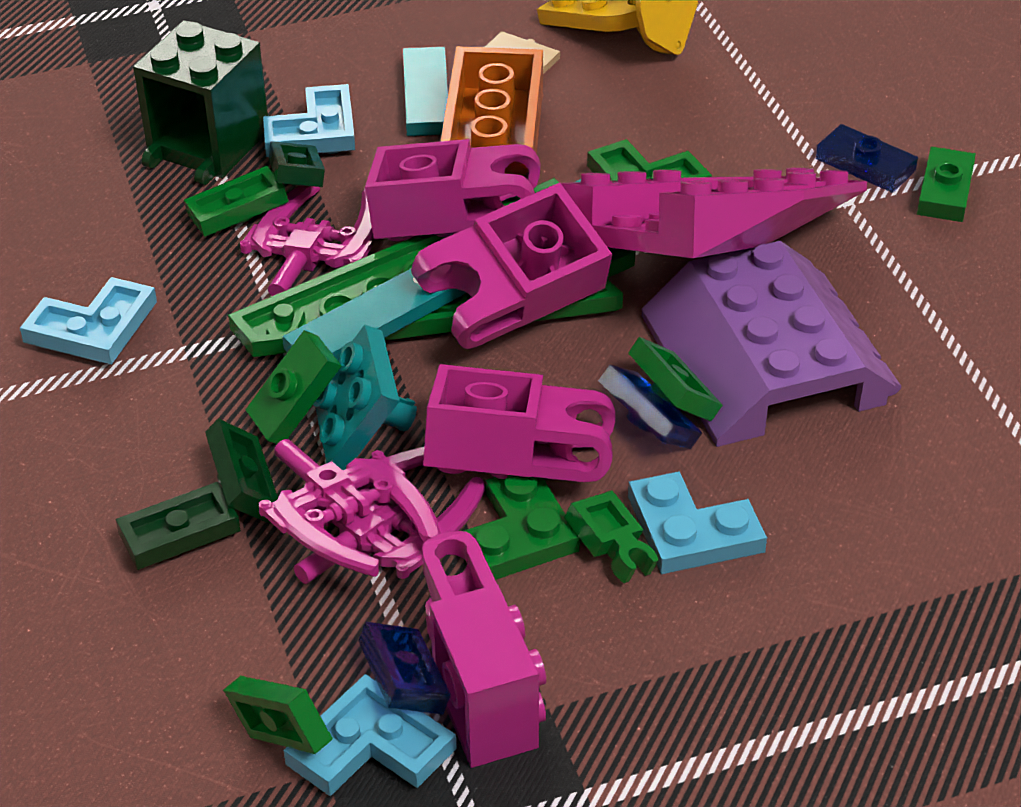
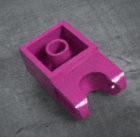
M469 139L377 147L365 185L374 239L389 238L392 241H405L417 235L430 234L446 238L474 226L475 219L504 207L505 205L502 204V201L516 196L523 199L535 193L534 188L537 186L541 171L539 157L527 145L512 144L471 148ZM514 161L523 163L529 170L524 176L504 173L505 168Z
M559 182L475 219L474 226L425 247L416 255L411 272L424 291L435 293L454 288L465 291L472 297L457 307L453 316L451 333L463 348L471 349L604 289L612 253Z
M439 364L427 406L423 466L437 467L440 471L450 474H459L465 471L486 472L500 479H506L508 475L577 482L597 481L605 476L613 459L610 435L613 432L616 420L615 408L607 395L595 390L542 385L543 375ZM592 409L597 411L602 419L601 422L595 425L578 421L576 417L582 411ZM593 447L598 452V457L591 462H583L573 455L572 448Z
M450 531L429 538L423 544L422 555L423 572L431 596L426 602L425 608L427 632L432 642L433 678L470 768L539 748V723L546 721V711L539 692V686L546 684V672L538 650L532 649L528 651L523 640L525 639V627L518 607L515 604L507 605L478 542L470 533ZM446 555H457L466 560L467 566L464 572L458 575L447 576L440 559Z

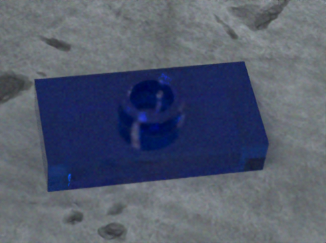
M840 124L817 145L816 152L817 160L839 170L848 171V174L891 193L895 192L916 172L918 156L843 124Z
M609 364L598 380L628 409L626 417L631 423L645 432H652L661 442L692 449L701 436L702 432L674 405L659 397L651 389V384L638 372Z
M365 621L358 642L388 708L444 714L451 694L419 629Z

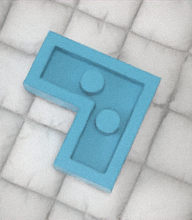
M349 84L305 87L307 113L263 116L266 157H269L271 141L312 145L316 147L318 153L334 154L341 151L355 150Z
M111 277L89 307L44 297L20 327L23 343L112 365L157 303L155 288Z
M680 471L629 481L628 498L640 526L644 529L643 533L648 545L658 556L657 566L661 574L765 553L767 536L749 499L697 509Z
M365 674L321 715L333 738L316 754L286 747L283 751L285 764L331 796L371 757L418 788L457 749L455 733Z

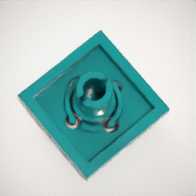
M365 324L353 341L346 343L341 350L338 361L342 367L313 404L316 409L320 429L319 438L323 444L326 464L332 461L341 470H345L346 465L357 458L382 424L395 427L403 432L407 431L412 426L417 412L414 400L398 396L383 331Z

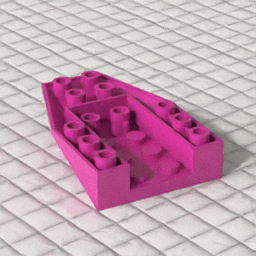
M786 168V176H781L782 170L756 169L753 170V176L689 178H681L680 170H653V179H646V172L621 171L618 172V180L610 181V174L582 173L581 182L561 183L607 247L686 258L704 257L771 243L867 191V181L848 180V171L823 170L820 171V177H816L813 168Z

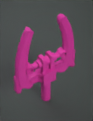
M300 185L287 194L289 202L269 210L258 224L253 225L244 240L240 241L241 252L247 254L252 250H256L262 257L279 254L286 258L268 287V292L271 296L290 289L302 270L313 271L319 261H325V264L338 268L368 255L372 248L374 235L365 188L362 192L361 209L354 227L345 226L340 230H335L330 225V221L322 220L318 225L315 224V219L306 218L304 222H298L297 224L290 223V216L305 201L320 191V187ZM333 240H337V241H340L341 244H334V243H328V242H332Z
M283 439L276 445L275 455L306 483L304 488L292 492V490L281 491L278 499L274 502L269 500L260 501L259 514L266 517L283 534L287 532L303 546L321 557L365 575L376 577L379 574L378 559L348 546L324 530V524L330 521H341L347 525L354 521L355 513L359 517L369 515L370 506L374 501L387 503L393 499L412 521L423 543L441 533L436 516L427 500L405 477V472L384 455V452L380 450L373 451L372 459L355 458L346 465L345 470H341L332 461L319 466L289 439ZM369 483L374 484V488L371 490H356Z
M424 447L400 452L387 458L401 470L407 471L423 465ZM472 478L453 503L436 518L441 533L459 531L468 521L485 491V484L482 478ZM369 483L356 490L368 491L374 487V484ZM393 499L387 503L372 502L369 515L359 517L355 513L354 521L347 525L341 521H330L324 524L329 526L330 523H333L337 526L340 535L335 538L367 555L373 552L376 553L373 554V557L379 560L381 567H396V574L400 579L409 577L411 572L423 564L422 547L424 543L414 524ZM394 530L399 532L405 531L408 533V538L401 542L390 533ZM313 552L294 566V572L302 583L307 584L335 565V563Z

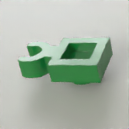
M613 490L570 504L564 516L565 520L594 557L608 554L612 559L611 569L621 582H629L637 566L645 576L652 573L658 562V556L649 545L638 541L644 529Z

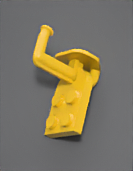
M550 0L536 10L539 22L543 25L604 32L621 31L636 27L643 41L652 50L665 54L679 55L685 47L698 0Z

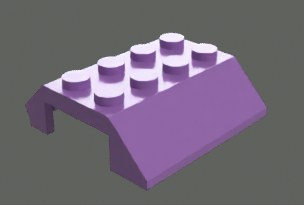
M782 241L689 261L642 308V318L657 344L674 351L723 404L712 421L700 417L716 447L765 435L769 405L857 384L854 406L860 412L886 405L888 396L896 394L901 389L900 383L887 364L880 360V354L865 332L858 328V322L843 300L838 298V293L825 274L815 268L811 261Z

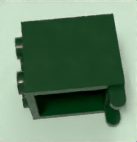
M183 20L133 66L147 146L142 155L141 161L143 166L155 168L162 160H166L196 170L194 175L195 182L207 185L215 176L223 179L264 137L263 116H268L260 42L240 37L234 33H226L205 27L196 22Z

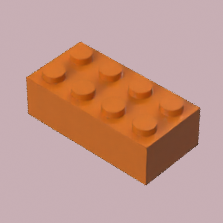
M456 46L441 141L469 139L471 148L520 144L531 147L537 154L543 98V49ZM514 161L505 168L504 173L524 176L529 170L523 163Z

